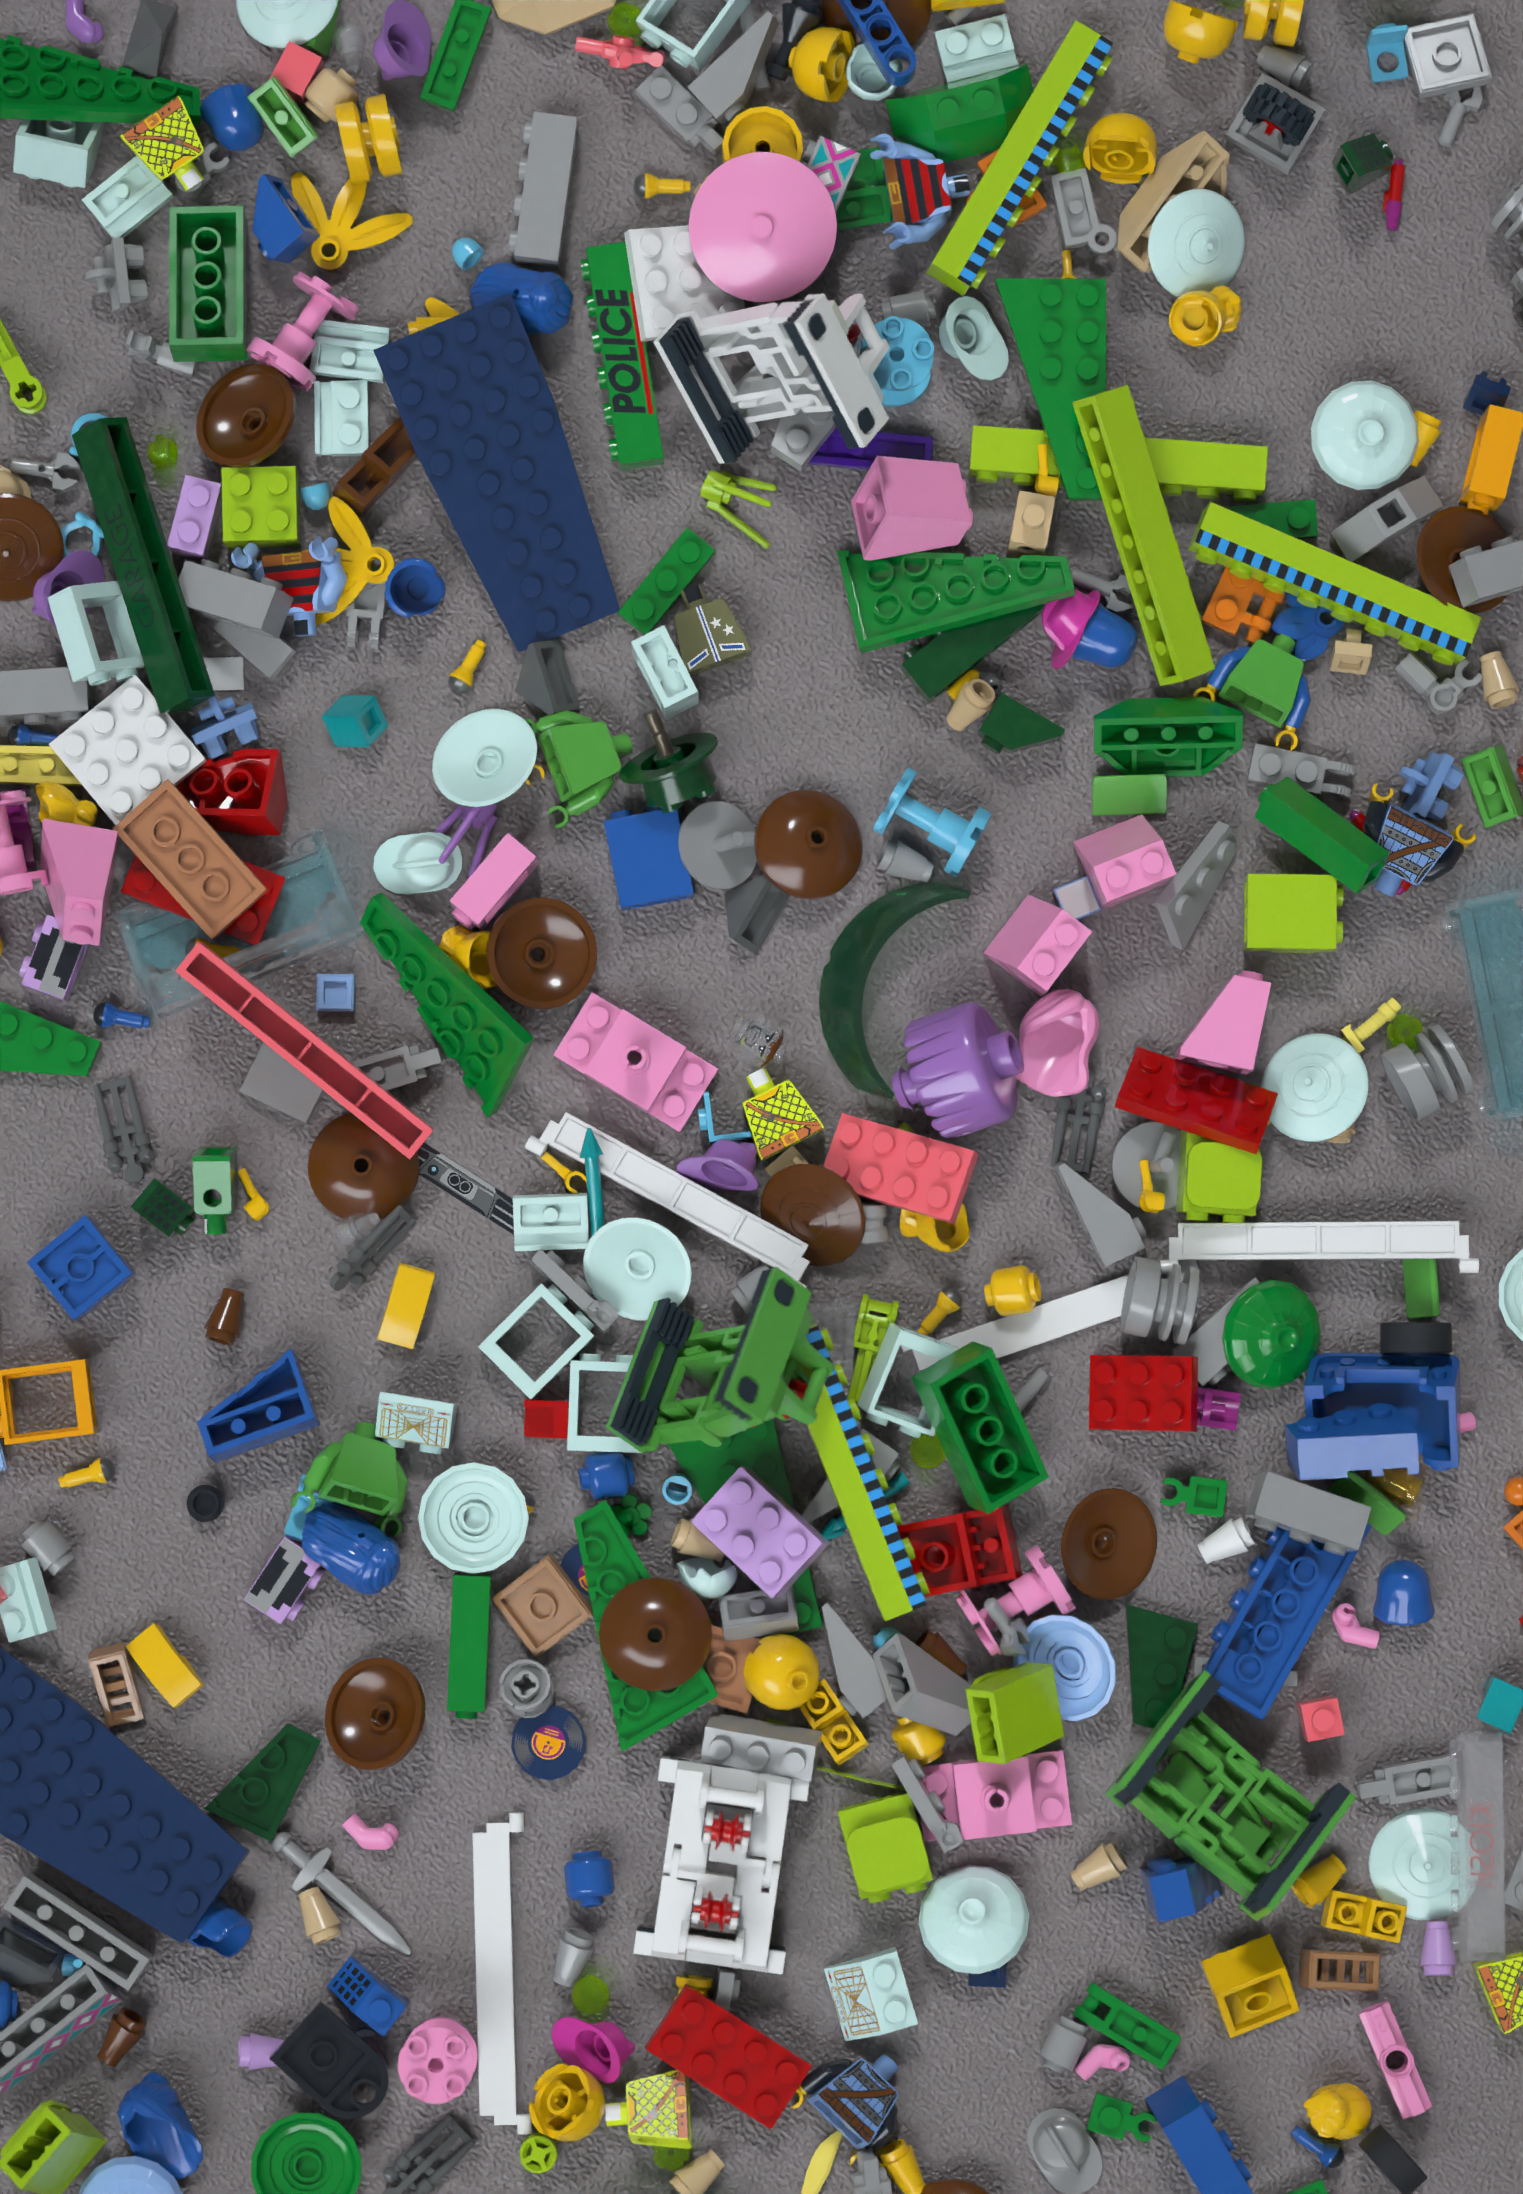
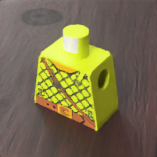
M179 96L119 135L122 141L160 181L174 173L187 191L204 179L192 160L205 151Z
M766 1067L746 1077L755 1097L743 1102L742 1105L761 1162L824 1130L821 1121L790 1080L775 1086Z
M1523 1951L1472 1963L1499 2030L1506 2034L1522 2025Z
M674 2070L626 2083L627 2102L605 2104L607 2126L628 2125V2135L632 2143L692 2149L689 2077L680 2071Z

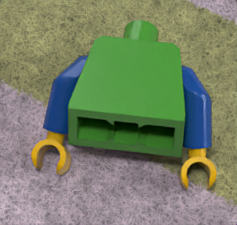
M1284 634L1276 635L1272 644L1258 639L1252 647L1241 646L1225 654L1208 676L1207 686L1197 689L1193 694V697H1198L1200 693L1208 692L1211 700L1216 702L1214 693L1219 689L1221 690L1218 695L1219 697L1281 728L1283 723H1285V729L1279 730L1275 734L1273 741L1277 747L1280 737L1283 734H1289L1292 739L1288 748L1290 751L1297 746L1298 739L1295 731L1296 728H1301L1311 701L1308 681L1302 674L1304 663L1301 659L1291 655L1296 643L1291 637Z

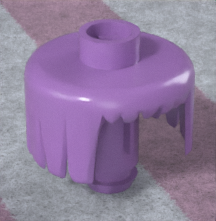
M964 1002L910 1021L905 1029V1033L909 1034L904 1038L905 1047L917 1046L906 1054L908 1063L912 1064L909 1065V1071L900 1068L892 1076V1085L896 1098L903 1108L916 1109L917 1103L920 1102L921 1105L926 1106L924 1110L928 1116H941L934 1119L931 1125L935 1130L941 1131L939 1134L947 1139H956L1003 1123L1013 1116L1018 1102L1015 1075L1024 1072V1061L1018 1042L1011 1031L1007 1030L1000 1033L989 1013L974 1002Z

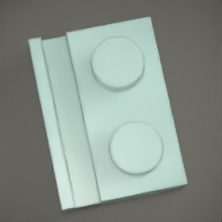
M1005 14L934 32V39L946 83L1018 65Z
M135 156L84 197L82 201L112 238H125L174 197L162 181Z
M323 320L314 335V341L317 344L312 350L310 371L314 375L384 383V375L373 350L389 343L390 328Z
M368 380L314 382L316 457L325 455L362 456L363 452L369 447Z
M587 1193L513 1196L515 1251L586 1249L589 1242Z
M34 1557L1 1567L0 1586L8 1598L0 1604V1614L8 1642L11 1643L57 1629L38 1559Z

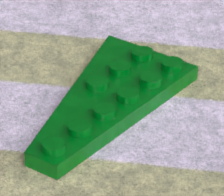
M8 35L7 40L0 38V119L139 123L179 96L183 101L193 126H200L199 88L161 77H155L151 80L133 75L132 69L121 66L118 71L100 66V60L46 45L38 49L22 44L21 38Z
M995 278L994 282L998 294H1000L1005 315L1011 327L1034 401L1037 404L1067 500L1103 501L1072 402L1106 391V279Z
M837 550L861 653L1076 595L1066 556L1022 555L1020 558L998 557V554H984V557H967L964 553L915 552L870 561L864 560L862 554L850 553V550Z
M382 892L371 897L360 921L362 927L383 959L391 960L402 976L398 982L404 991L411 990L421 1005L417 1008V1011L447 1057L455 1058L464 1071L465 1075L462 1077V1080L467 1088L470 1090L474 1087L484 1102L480 1108L486 1117L492 1116L497 1113L534 1038Z
M0 1001V1071L89 1076L102 1045L101 1041Z
M773 1418L757 1424L753 1428H747L746 1431H740L731 1436L724 1437L720 1447L707 1445L701 1440L668 1444L705 1505L740 1466H748L794 1508ZM807 1568L792 1584L799 1629L798 1631L785 1634L822 1627L809 1568ZM754 1582V1584H755V1586L757 1587V1589H758V1590H762V1589Z
M607 1500L574 1518L598 1641L602 1615L615 1594L630 1583L651 1578ZM658 1628L650 1629L648 1631L649 1640L659 1642L662 1639L661 1630ZM601 1651L621 1752L719 1695L703 1666L692 1678L675 1688L662 1691L636 1688L624 1682L611 1670Z

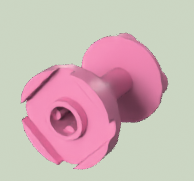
M298 272L292 278L293 282L311 297L294 325L285 323L272 344L254 337L246 351L250 352V356L260 364L277 369L288 379L291 376L295 378L291 383L292 385L304 391H309L316 377L303 364L317 344L312 339L313 335L329 310L354 321L359 307L342 296L338 299L330 294L332 287L316 276L310 278L306 274Z
M22 790L0 794V896L32 890L33 882L41 880L42 887L48 886L49 881L46 870L27 872L22 844L14 845L6 809L31 802V797H23Z
M1038 1545L1024 1552L1033 1569L1009 1583L1008 1585L1012 1591L997 1600L1009 1618L1023 1610L1029 1616L1052 1601L1062 1615H1067L1076 1609L1052 1566L1045 1561L1043 1557L1045 1555ZM960 1591L962 1595L956 1598V1601L972 1625L979 1623L980 1627L976 1628L975 1632L991 1657L997 1653L999 1656L1003 1653L990 1633V1630L997 1627L985 1608L977 1612L965 1591Z
M449 2017L430 2018L414 2028L401 2049L398 2058L399 2077L407 2093L420 2101L430 2104L446 2103L460 2096L471 2081L477 2066L478 2046L476 2040L463 2024Z

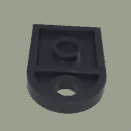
M321 2000L269 2057L274 2064L326 2111L340 2118L356 2119L370 2114L381 2104L388 2089V2072L385 2062L379 2053ZM362 2082L370 2083L376 2091L374 2098L368 2103L358 2102L353 2095L355 2087Z

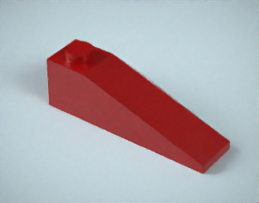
M242 749L233 752V756L215 762L212 758L208 759L176 786L214 830L244 835H281L287 807V795L282 754L279 749Z

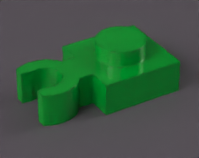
M1189 1476L1188 1486H1183L1175 1478H1164L1162 1483L1173 1485L1176 1489V1495L1172 1499L1160 1498V1503L1166 1506H1175L1183 1501L1186 1502L1185 1513L1223 1518L1228 1481Z
M1096 2092L1086 2124V2130L1123 2140L1125 2130L1132 2132L1136 2139L1148 2142L1151 2136L1140 2132L1138 2126L1143 2120L1155 2122L1156 2117L1148 2111L1132 2114V2102Z

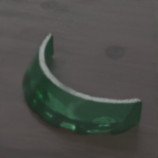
M937 882L921 883L900 888L878 898L861 910L847 924L835 941L830 951V961L824 966L820 983V1019L826 1044L836 1064L857 1090L889 1102L892 1101L895 1094L882 1079L870 1057L862 1025L864 988L869 971L879 951L891 935L915 915L937 904L955 899L968 902L971 891Z

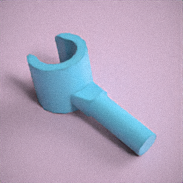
M66 1953L62 1963V1975L72 1976L83 1967L84 1961L73 1954Z

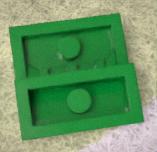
M879 146L854 150L860 153L861 157L836 213L837 230L893 221L882 158L874 160L870 156L871 152L880 150Z

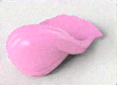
M1070 989L1052 991L1035 1003L1023 1017L1019 1029V1042L1024 1061V1072L1015 1075V1079L1026 1084L1028 1088L1053 1097L1078 1094L1087 1088L1090 1079L1088 1057L1097 1040L1100 1021L1099 1014L1094 1005L1085 999L1081 993Z

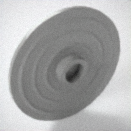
M711 801L695 807L685 817L678 837L679 853L686 870L700 884L712 889L722 890L738 886L751 875L757 863L754 848L755 829L749 818L740 809L729 803Z
M1147 1122L1131 1128L1120 1138L1112 1155L1111 1170L1118 1191L1129 1203L1140 1208L1139 1197L1143 1190L1139 1161L1148 1160L1153 1191L1165 1194L1163 1210L1176 1205L1180 1130L1160 1122Z

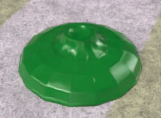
M1267 1280L1249 1287L1236 1298L1225 1318L1222 1336L1226 1360L1236 1376L1249 1385L1260 1388L1274 1389L1292 1383L1308 1369L1310 1360L1318 1352L1321 1335L1318 1313L1307 1293L1290 1282Z
M295 2113L277 2120L260 2136L251 2156V2180L256 2194H355L361 2182V2156L354 2138L339 2122L320 2113Z

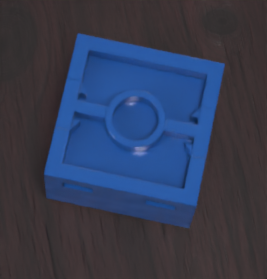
M87 1215L80 1218L27 1261L28 1265L75 1321H80L137 1275L124 1257L119 1255L104 1237L105 1234L99 1226Z

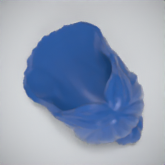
M508 262L488 266L482 273L478 274L473 287L469 291L473 308L511 294L525 331L528 334H552L557 332L568 323L571 307L573 306V293L559 275L553 272H537L523 269Z
M337 1502L323 1503L306 1514L302 1532V1548L311 1560L326 1568L339 1582L362 1594L372 1595L379 1593L385 1586L390 1585L395 1580L400 1568L398 1544L354 1509Z
M149 2072L140 2083L135 2084L124 2094L123 2100L119 2104L117 2115L121 2124L123 2138L130 2145L134 2156L157 2162L171 2173L175 2179L179 2180L191 2175L199 2168V2164L203 2160L202 2144L189 2122L177 2092L170 2086V2082L162 2074Z

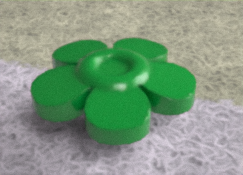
M626 1494L621 1500L622 1505L614 1504L611 1506V1509L617 1519L621 1520L619 1522L626 1535L631 1532V1529L636 1535H643L648 1530V1523L643 1519L651 1516L652 1509L646 1502L637 1506V1497L633 1494Z

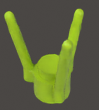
M711 469L700 492V496L708 500L706 507L720 513L762 547L769 548L770 543L725 508L722 503L729 505L735 495L770 508L772 506L771 501L739 489L737 484L772 492L777 490V486L759 480L736 476L724 470L722 473Z

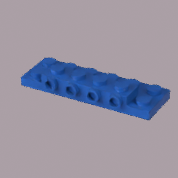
M1369 1524L1366 1525L1361 1545L1372 1527ZM1278 1527L1275 1532H1268L1265 1538V1542L1269 1544L1267 1551L1263 1557L1257 1555L1253 1559L1247 1570V1574L1251 1576L1250 1581L1245 1589L1239 1587L1235 1591L1228 1605L1233 1611L1227 1621L1221 1619L1217 1623L1210 1636L1215 1643L1211 1648L1213 1652L1202 1672L1206 1670L1222 1684L1216 1694L1258 1720L1265 1718L1358 1551H1346L1345 1556L1325 1551L1323 1549L1324 1543L1311 1539L1310 1544L1293 1540L1289 1538L1290 1531Z

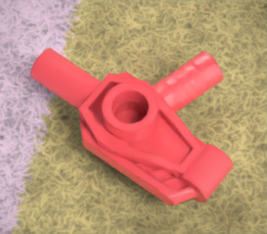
M613 35L612 41L577 37L575 51L599 55L602 58L609 59V66L621 69H630L632 63H650L654 67H659L666 59V55L662 50L650 51L642 46L634 45V38L623 35Z

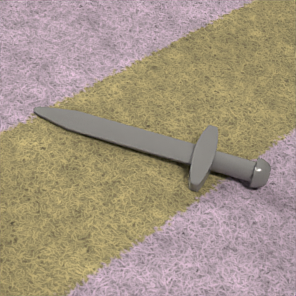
M280 1832L272 1841L273 1849L276 1852L279 1850L302 1869L293 1883V1890L298 1891L313 1881L382 1942L406 1955L411 1953L409 1946L388 1921L324 1867L333 1851L330 1846L321 1849L311 1858L289 1839L291 1837L289 1833Z

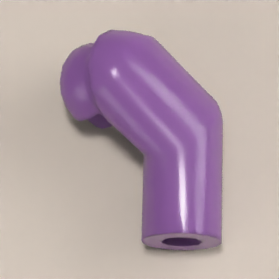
M66 0V27L68 31L81 42L98 43L103 38L104 30L100 23H93L91 19L84 15V0Z

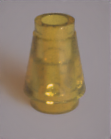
M1400 1468L1383 1469L1384 1476H1372L1371 1470L1369 1471L1365 1481L1371 1483L1400 1507L1402 1504L1412 1507L1424 1483L1423 1480L1416 1477L1417 1474H1408L1407 1470Z

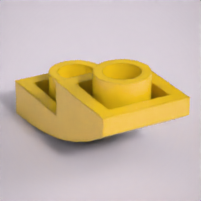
M399 1262L378 1331V1340L409 1349L414 1348L435 1272Z
M151 1624L125 1646L148 1679L173 1708H178L204 1686L187 1658L178 1654L160 1625Z
M825 1679L821 1680L813 1696L799 1708L812 1728L822 1731L821 1741L838 1766H840L869 1746V1743Z
M1332 1889L1326 1897L1320 1925L1326 1928L1360 1934L1365 1937L1400 1943L1407 1906Z

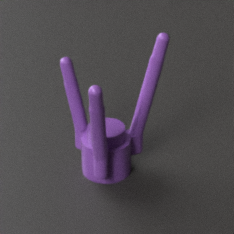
M494 803L480 807H469L460 804L434 831V833L443 834L459 817L463 820L439 857V863L443 864L446 862L470 826L479 830L483 824L484 827L468 876L470 877L480 866L491 829L498 820L493 815L498 807L497 804Z

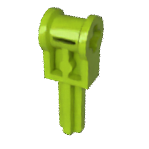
M0 318V367L10 384L11 399L21 412L29 415L37 414L47 404L46 391L41 383L31 376ZM27 388H30L33 392L34 399L30 402L24 398L23 391Z
M863 1293L851 1346L858 1348L847 1396L848 1400L854 1398L858 1404L890 1322L895 1324L899 1301L894 1300L892 1303L870 1299L869 1294ZM869 1311L884 1313L886 1316L871 1314Z

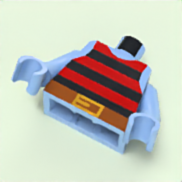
M888 134L872 137L870 141L877 142L881 150L871 152V158L874 160L885 156L888 158L883 160V171L888 188L893 221L892 225L884 230V233H893L897 240L889 244V247L895 250L903 244L927 242L946 225L947 218L951 217L952 207L950 199L970 195L967 174L946 177L943 160L936 159L932 153L910 144L893 141L892 137Z
M317 536L309 544V551L262 556V560L256 559L259 555V549L256 544L248 543L243 551L237 546L231 554V560L235 566L242 569L247 568V572L253 576L252 579L254 581L260 582L262 577L281 583L283 585L281 591L294 598L287 616H294L295 636L317 635L316 614L335 612L337 602L347 583V576L341 563V552L335 551L338 547L337 540L329 537L322 542V538Z

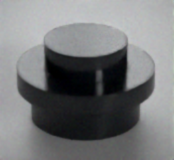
M200 1485L194 1488L187 1498L189 1514L200 1522H210L217 1519L224 1509L222 1493L211 1485Z

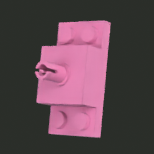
M591 992L553 1055L678 1132L682 1131L702 1098L703 1092L707 1090L719 1070L688 1051L687 1047L626 1010L619 1009Z
M1063 1749L1028 1753L1007 1764L979 1762L977 1759L922 1765L927 1776L923 1779L925 1786L929 1792L935 1790L946 1807V1810L941 1813L947 1820L958 1823L963 1840L1037 1832L1036 1829L1072 1825ZM920 1815L923 1842L937 1841L931 1829L929 1830Z

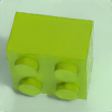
M296 466L221 468L223 542L227 548H236L237 546L244 548L248 543H254L258 548L301 547L299 472Z

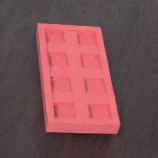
M842 1113L823 1167L843 1177L859 1197L955 1224L979 1154L971 1149Z

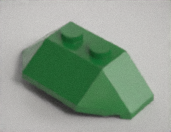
M1025 63L886 98L885 102L893 135L906 144L932 153L936 159H942L946 163L1000 149L1032 95L1033 86L1028 64Z
M1204 697L1130 698L1094 715V753L1103 757L1124 775L1167 774V777L1204 776L1223 763L1230 755L1236 754L1242 749L1243 712Z

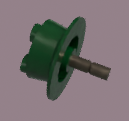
M657 708L643 714L650 733L653 734L652 738L655 746L631 759L620 771L621 780L627 784H643L647 804L651 807H660L662 813H670L679 809L683 805L682 801L694 796L701 798L713 793L716 790L714 785L716 774L706 757L716 749L718 745L717 737L712 733H693L669 740Z

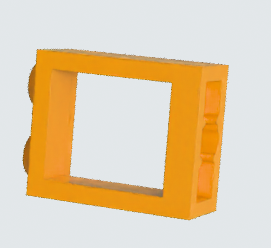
M1490 404L1480 417L1459 503L1467 505L1468 509H1476L1482 511L1483 514H1488L1489 511L1495 512L1505 500L1523 428V412Z
M82 1359L0 1370V1438H4V1444L12 1445L97 1434L98 1425L90 1360ZM71 1371L78 1426L18 1434L11 1379Z

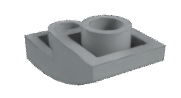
M218 622L214 627L235 649L272 680L296 653L281 636H279V639H275L223 622Z

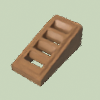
M126 1642L91 1650L88 1657L108 1728L145 1718L130 1655L125 1647ZM119 1660V1663L102 1667L104 1663ZM123 1673L124 1678L109 1682L105 1681V1677ZM124 1688L128 1690V1693L109 1697L108 1692ZM128 1702L132 1703V1708L113 1712L112 1706Z
M1301 1949L1299 1986L1313 1989L1379 1992L1381 1954ZM1318 1958H1319L1318 1980H1317V1964H1318ZM1330 1959H1335L1333 1981L1329 1980ZM1345 1960H1350L1349 1982L1344 1981ZM1360 1961H1365L1364 1983L1359 1982Z

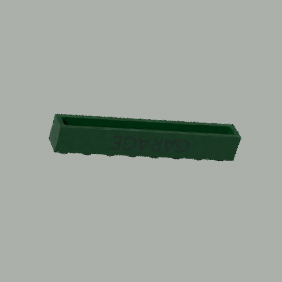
M127 417L99 418L72 434V438L159 712L161 714L187 711L214 697L215 693Z

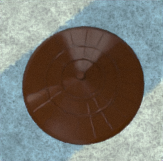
M0 493V600L19 601L33 597L34 586L37 580L44 574L53 571L63 560V537L56 520L41 504L23 495Z
M1466 506L1449 507L1433 515L1424 525L1417 543L1418 568L1429 591L1447 607V603H1450L1471 613L1485 612L1499 605L1507 595L1463 608L1449 565L1460 560L1459 553L1476 546H1481L1482 551L1492 549L1491 544L1507 538V533L1488 514H1483L1480 510L1468 509Z
M814 1164L791 1165L773 1175L763 1190L760 1202L761 1219L809 1244L803 1258L810 1261L809 1265L830 1266L840 1263L850 1257L859 1247L865 1232L864 1209L861 1200L852 1186L834 1171Z
M1117 1488L1096 1491L1080 1501L1066 1521L1061 1540V1557L1071 1582L1084 1594L1102 1600L1122 1597L1139 1586L1152 1567L1157 1549V1531L1151 1512L1136 1495Z

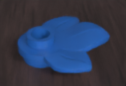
M1286 592L1287 601L1291 608L1284 610L1276 617L1271 625V629L1277 634H1284L1296 640L1295 657L1302 661L1314 659L1325 652L1329 637L1336 635L1342 629L1344 622L1332 617L1333 621L1331 624H1323L1320 621V614L1323 612L1331 614L1332 610L1320 606L1317 608L1307 607L1297 601V596Z

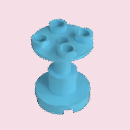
M890 316L875 324L881 339L887 340L890 349L873 373L884 394L882 400L883 407L909 405L917 401L924 394L929 385L934 355V345L922 326L907 318ZM864 338L860 346V355L868 347Z
M908 767L894 788L885 810L880 814L872 830L882 836L896 814L930 833L927 841L952 854L943 871L956 878L993 813L979 806L969 822L946 808L943 809L941 814L906 795L918 773L917 770H912Z

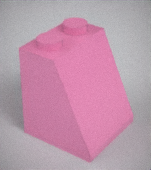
M877 456L851 500L864 560L871 561L958 545L973 523V512L968 507L966 498V482L961 477L958 463Z
M1142 814L1073 842L1102 910L1169 884L1176 875L1162 838Z
M49 819L43 820L40 870L47 871L49 885L45 886L62 940L72 941L81 945L100 946L115 876L118 831Z
M1027 895L983 954L1042 998L1092 931L1062 908Z
M1242 970L1241 974L1234 975L1227 981L1176 1050L1174 1059L1242 1075H1247L1253 1071L1271 982L1263 981V974Z

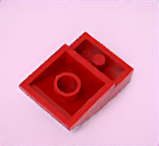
M1008 1503L989 1514L975 1509L896 1526L901 1540L908 1537L916 1558L910 1560L915 1574L922 1572L930 1592L923 1595L924 1597L1016 1579L1023 1575Z

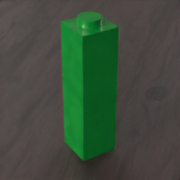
M1289 777L1284 778L1275 785L1272 783L1267 785L1260 793L1258 798L1260 805L1255 818L1356 894L1379 879L1390 852Z
M453 1575L447 1711H455V1718L477 1719L478 1712L486 1711L492 1589L491 1575Z

